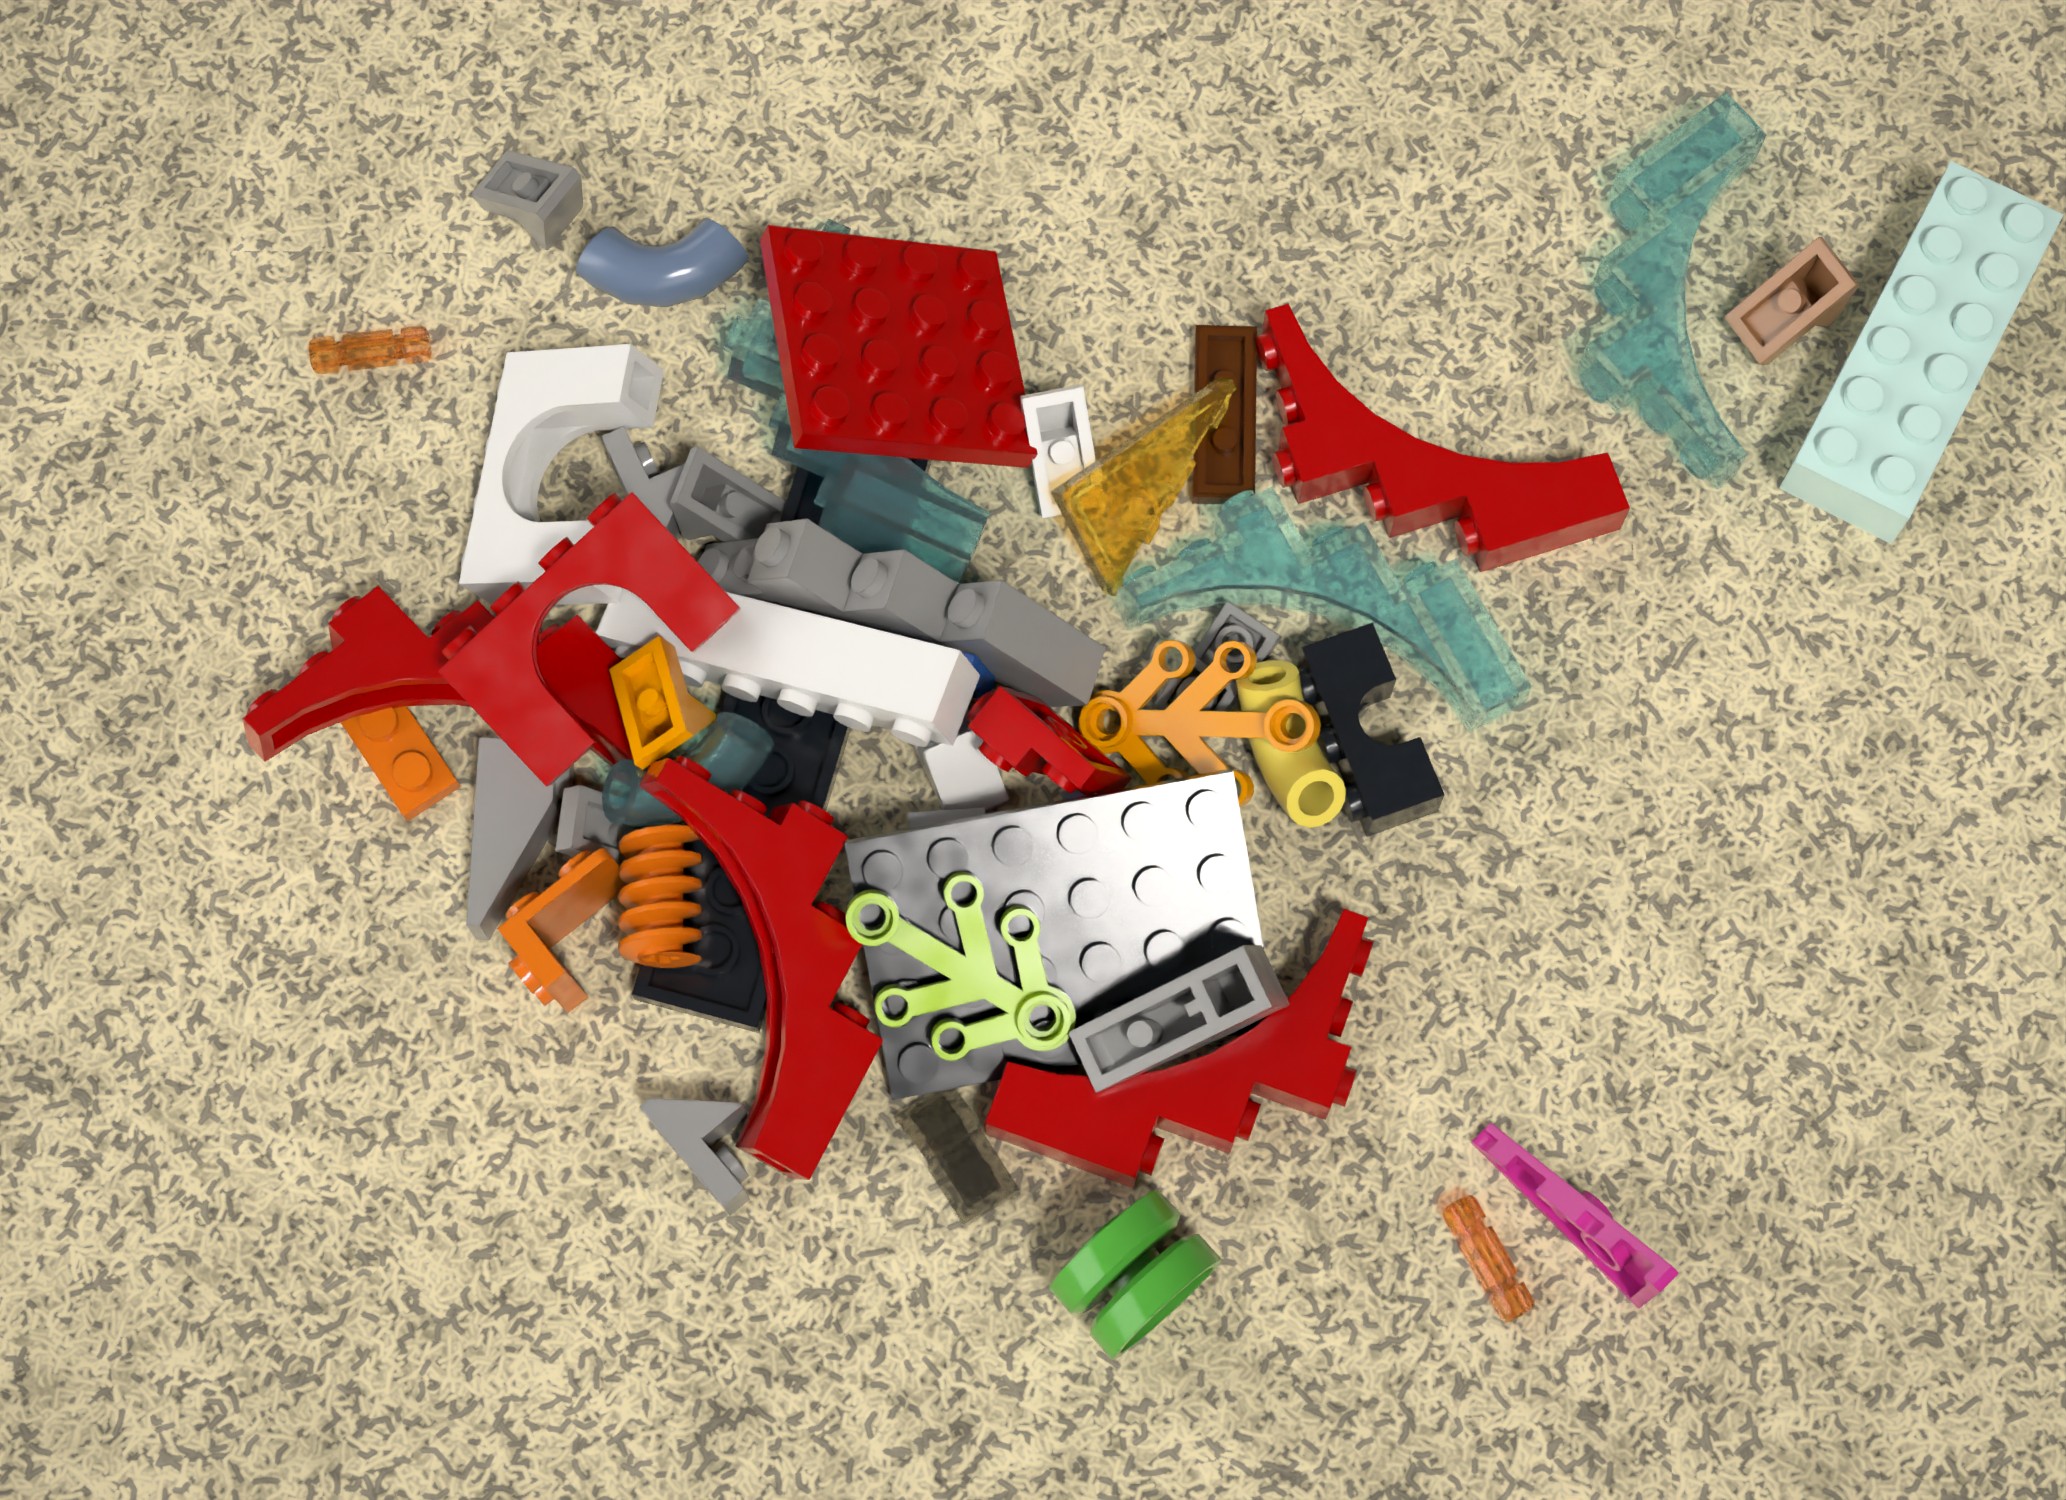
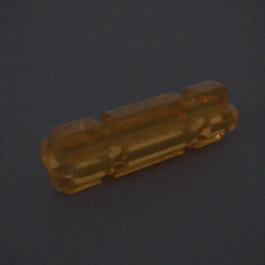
M422 325L403 327L400 331L401 334L394 335L392 329L343 334L342 341H335L334 336L318 337L309 341V359L314 372L317 374L340 372V366L348 365L349 371L398 365V359L406 358L407 364L427 362L431 359L432 354L431 338L427 328Z
M1473 1195L1464 1196L1445 1208L1443 1218L1454 1236L1459 1234L1463 1241L1459 1246L1485 1292L1488 1290L1492 1291L1494 1298L1490 1301L1500 1319L1505 1323L1512 1322L1529 1313L1534 1308L1535 1301L1524 1281L1518 1284L1514 1276L1518 1271L1493 1227L1489 1226L1486 1228L1483 1220L1487 1216L1476 1197Z

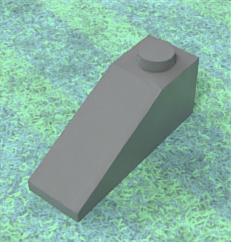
M479 738L466 922V926L476 940H490L560 820L564 788L574 786V764L552 785L546 787L501 738Z
M1243 945L1068 1033L1094 1090L1098 1093L1234 1033L1290 1004L1262 945Z

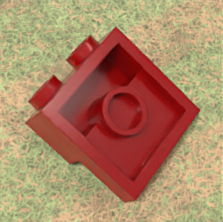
M999 686L995 692L989 691L973 705L967 716V720L970 722L968 727L984 740L978 747L979 751L993 764L1006 772H1009L1013 767L1026 777H1029L1032 772L1047 775L1067 792L1073 793L1077 789L1084 795L1124 789L1132 779L1130 775L1038 697Z

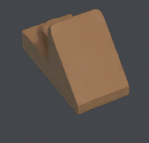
M1818 237L1726 314L1724 318L1760 365H1768L1814 326L1829 327L1833 324L1860 285L1824 238Z

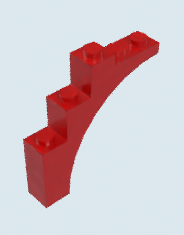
M1289 303L1265 310L1262 334L1256 336L1257 351L1265 371L1274 369L1281 386V389L1275 392L1281 418L1286 425L1281 430L1278 451L1272 453L1273 465L1280 485L1283 488L1292 486L1298 504L1368 483L1369 485L1363 487L1367 510L1374 522L1383 521L1389 538L1459 517L1460 519L1455 521V532L1459 546L1465 556L1474 555L1480 572L1621 529L1630 506L1608 452L1563 462L1510 463L1462 455L1418 439L1373 413L1335 379L1309 345Z
M379 586L363 597L354 596L348 599L336 610L332 621L328 623L332 651L329 653L321 651L313 655L304 663L294 680L279 691L271 689L263 693L251 704L247 715L242 718L248 745L266 762L307 735L355 716L403 706L460 705L471 707L438 672L449 661L442 653V650L467 627L471 626L479 633L495 617L477 600L463 612L454 610L444 616L436 624L431 636L428 638ZM578 615L574 616L562 627L555 624L545 629L538 636L537 643L538 662L545 681L558 698L599 740L590 750L628 782L632 783L647 771L650 766L642 770L634 764L609 669L622 660Z
M677 756L675 761L666 758L651 763L639 787L680 816L713 852L742 900L759 946L767 994L766 1049L755 1100L735 1147L789 1178L810 1180L884 1040L866 1029L870 1020L863 1014L840 1003H835L832 1009L829 1007L863 944L857 942L850 935L844 912L824 902H817L815 907L811 904L848 836L831 826L834 821L832 815L812 803L800 801L798 805L791 803L775 807L769 818L764 816L767 807L762 802L739 790H732L729 795L708 782L712 774L706 768L688 758Z
M1343 909L1323 954L1294 993L1287 998L1290 1005L1268 1015L1255 1028L1210 1054L1164 1070L1142 1073L1098 1093L1095 1092L1088 1076L1059 1075L1007 1062L985 1121L986 1135L1134 1188L1139 1172L1152 1176L1165 1138L1154 1135L1155 1128L1230 1154L1235 1138L1249 1141L1261 1104L1249 1100L1251 1094L1326 1120L1332 1103L1345 1107L1357 1073V1069L1345 1066L1352 1047L1328 1039L1327 1036L1329 1033L1341 1038L1353 1000L1341 995L1349 973L1362 977L1374 940L1362 937L1369 917Z

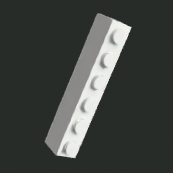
M622 588L619 603H608L596 631V634L621 660H624L660 635L675 646L686 685L700 688L704 681L722 685L721 688L728 694L749 702H757L759 695L773 698L786 710L807 717H812L815 710L834 715V719L839 723L859 731L868 732L872 725L891 730V734L896 738L920 747H926L929 740L951 746L954 745L980 674L960 650L729 592L726 593L741 610L694 653L682 643L641 598Z

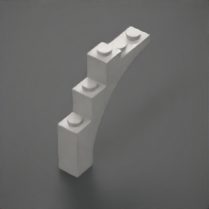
M809 519L767 523L764 533L757 539L707 544L705 552L698 560V563L725 592L974 654L996 677V682L1015 691L1038 697L1049 707L1088 705L1106 647L1003 580L958 584L905 549L862 554Z

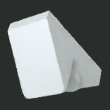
M1079 384L1020 396L1021 411L1025 418V428L1029 444L1037 448L1038 453L1036 458L1032 459L1031 466L1039 512L1042 519L1103 507L1083 385Z
M967 709L953 746L929 740L926 747L915 745L913 747L943 810L985 808V812H989L1009 803V798L997 766L978 749L984 740L968 727L970 722L967 720L969 714Z

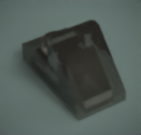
M955 1088L932 1092L894 1116L964 1228L1020 1193L1019 1187L985 1136L984 1126L980 1119Z

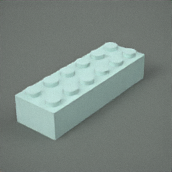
M1950 161L1779 489L1892 544L1910 519L2064 214Z

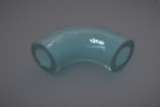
M722 712L717 715L712 726L699 743L681 756L706 768L712 774L708 782L730 795L732 790L742 791L765 763L773 749L774 742L766 730L752 720L735 713ZM622 759L614 764L607 775L602 793V807L605 817L610 822L628 826L684 823L680 816L639 787L650 766L642 770L634 764L633 760Z

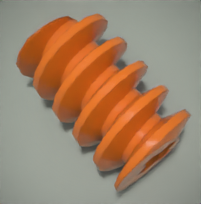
M662 824L649 826L633 831L623 836L619 841L621 854L628 858L619 866L620 878L628 884L619 891V901L628 910L620 915L618 925L620 930L629 936L622 938L618 943V951L620 956L628 961L651 967L677 968L697 964L702 960V957L683 951V945L702 939L701 930L683 925V919L702 914V906L700 904L683 900V894L702 888L701 879L684 875V868L702 863V855L700 853L684 849V843L700 839L688 825Z

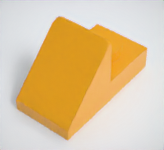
M660 635L609 669L634 764L642 770L717 719L713 711L688 694L675 646Z

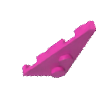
M1492 1123L1471 1142L1638 1309L1659 1294L1679 1274L1672 1265L1617 1223L1607 1207L1597 1197L1586 1190L1579 1193Z

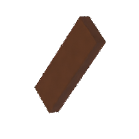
M1196 325L1192 504L1254 505L1257 326Z

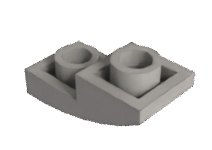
M1227 601L1194 650L1195 666L1192 672L1184 678H1171L1154 706L1160 710H1165L1214 661L1215 651L1224 642L1240 641L1247 643L1254 649L1258 663L1267 661L1282 636L1233 603ZM1237 648L1232 649L1226 657V664L1230 671L1237 672L1244 664V655ZM1232 680L1202 711L1230 712L1238 701L1236 680ZM1202 737V738H1203L1205 741H1207L1210 737Z

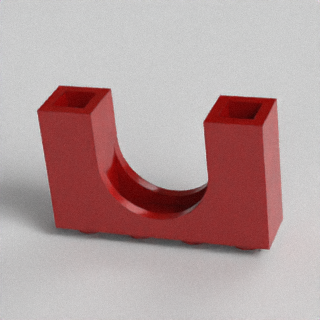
M633 492L623 500L616 493L605 499L586 518L593 526L589 532L576 544H573L568 537L561 540L538 562L545 570L538 579L527 589L519 581L516 582L490 606V609L497 616L479 633L471 626L467 627L442 650V653L449 661L438 672L546 787L552 785L599 741L551 690L539 666L537 656L539 632L547 614L558 601L569 593L587 586L612 585L624 588L641 598L692 653L696 652L741 610L733 599Z

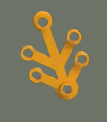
M1166 640L1155 648L1152 661L1121 692L1104 690L1093 694L1088 705H1083L1080 710L1078 725L1080 733L1099 750L1106 754L1120 752L1139 775L1150 784L1164 781L1169 775H1173L1175 778L1188 777L1189 775L1179 768H1167L1140 735L1164 736L1198 774H1204L1230 768L1202 737L1267 738L1270 744L1278 750L1299 752L1308 749L1317 740L1320 733V719L1316 710L1310 704L1300 700L1279 701L1268 712L1202 711L1232 680L1245 679L1255 670L1257 657L1254 649L1247 643L1240 641H1227L1221 644L1215 651L1214 661L1165 710H1141L1169 678H1184L1192 672L1195 666L1194 651L1187 643L1177 640ZM1176 647L1181 652L1183 660L1179 669L1172 672L1166 666L1165 657L1170 649ZM1237 648L1244 655V664L1239 671L1232 672L1227 667L1226 657L1232 649ZM1111 710L1117 712L1120 717V727L1113 734L1106 731L1103 723L1105 715ZM1297 713L1305 721V730L1300 737L1293 738L1289 735L1286 724L1290 716ZM1232 770L1234 777L1241 784V794L1238 797L1239 807H1242L1253 796V781L1244 771Z

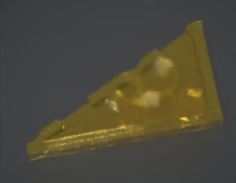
M1217 378L1051 491L1059 510L1104 594L1116 596L1125 588L1128 581L1123 578V575L1141 544L1149 545L1159 529L1160 518L1163 512L1173 505L1196 465V462L1191 458L1209 428L1217 429L1227 412L1229 399L1236 390L1231 378Z

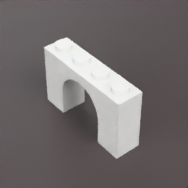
M632 344L507 352L502 378L498 384V397L491 431L486 442V455L478 493L474 499V512L467 546L461 561L459 585L488 603L493 604L516 582L519 581L527 589L545 572L538 562L561 540L568 537L573 544H576L593 528L588 520L540 521L537 500L543 475L557 453L581 435L593 431L616 430L623 426L626 429L652 428L664 370ZM612 585L583 587L569 593L555 605L619 603L622 588Z

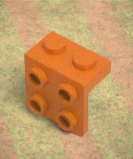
M600 848L593 853L586 850L571 858L560 869L558 873L560 879L540 895L535 891L516 901L506 913L508 920L497 928L517 953V956L508 964L529 991L535 994L544 1006L555 999L569 1013L588 998V995L550 948L617 897L619 891L628 885L621 880L619 866L605 848Z

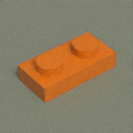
M407 706L391 707L355 716L340 722L407 822L461 787Z

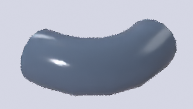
M703 218L690 233L679 241L663 246L643 245L627 237L614 226L601 230L585 247L579 257L576 273L594 288L626 304L667 308L707 296L733 277L748 262L749 257L741 243L728 230L709 218Z

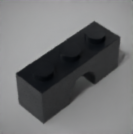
M1373 622L1301 647L1297 668L1300 675L1304 702L1311 706L1313 705L1319 716L1322 727H1320L1317 743L1329 764L1337 763L1344 780L1346 795L1343 808L1350 822L1353 823L1360 820L1368 837L1438 812L1445 794L1421 737L1397 745H1386L1370 738L1361 727L1359 713L1372 704L1391 698L1396 682L1395 674Z

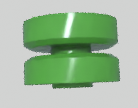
M1159 1189L1150 1191L1123 1213L1118 1214L1100 1228L1079 1249L1076 1256L1073 1257L1049 1285V1290L1071 1315L1085 1313L1109 1295L1113 1297L1094 1318L1090 1331V1336L1112 1361L1136 1345L1181 1305L1211 1275L1222 1260L1200 1234L1187 1235L1176 1241L1161 1254L1158 1252L1177 1230L1180 1212Z

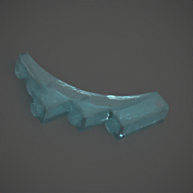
M1727 92L1616 174L1607 198L1610 203L1611 212L1624 229L1628 231L1635 230L1637 233L1601 259L1592 285L1595 287V294L1601 306L1610 315L1615 317L1620 315L1622 319L1585 347L1577 371L1580 373V382L1587 394L1598 403L1606 402L1616 414L1636 400L1639 404L1640 415L1645 423L1658 434L1665 432L1680 449L1681 460L1688 471L1698 479L1703 480L1706 478L1716 490L1736 476L1747 453L1719 417L1698 374L1686 326L1685 281L1692 241L1700 223L1722 192L1756 161L1767 136Z
M828 218L822 231L850 234L851 228ZM758 298L748 319L737 316L728 333L724 350L732 353L727 379L778 400L768 425L778 430L771 455L824 477L814 502L815 505L824 508L819 526L865 554L905 549L960 584L977 549L990 512L946 489L908 458L794 448L771 305L769 301Z
M1273 486L1256 495L1252 490H1247L1227 500L1221 506V512L1217 513L1214 536L1217 541L1211 542L1209 538L1195 541L1179 552L1177 555L1178 560L1157 570L1153 565L1140 568L1127 576L1122 582L1123 587L1117 589L1116 611L1127 630L1172 613L1225 605L1227 601L1234 605H1270L1315 614L1352 629L1373 622L1382 645L1406 660L1441 693L1469 733L1523 706L1532 688L1457 558L1439 567L1434 561L1423 564L1407 574L1403 579L1404 584L1401 585L1364 522L1347 531L1344 526L1329 529L1319 535L1312 542V548L1308 549Z

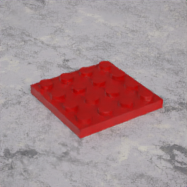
M773 225L766 227L760 238V245L794 448L1029 468L1032 459H1035L1038 453L1037 448L1029 444L1025 428V418L1021 411L1020 396L1026 394L996 251Z

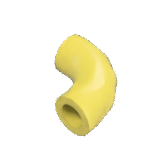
M1281 660L1258 662L1255 670L1249 677L1236 680L1241 712H1268L1275 703L1282 700L1304 701L1297 666L1290 662ZM1297 713L1290 716L1287 721L1286 728L1289 735L1293 738H1298L1304 733L1305 721ZM1248 738L1255 760L1269 790L1281 808L1295 823L1307 828L1318 827L1331 821L1340 812L1345 802L1346 788L1341 777L1333 770L1324 757L1317 740L1306 750L1285 752L1273 747L1267 738Z

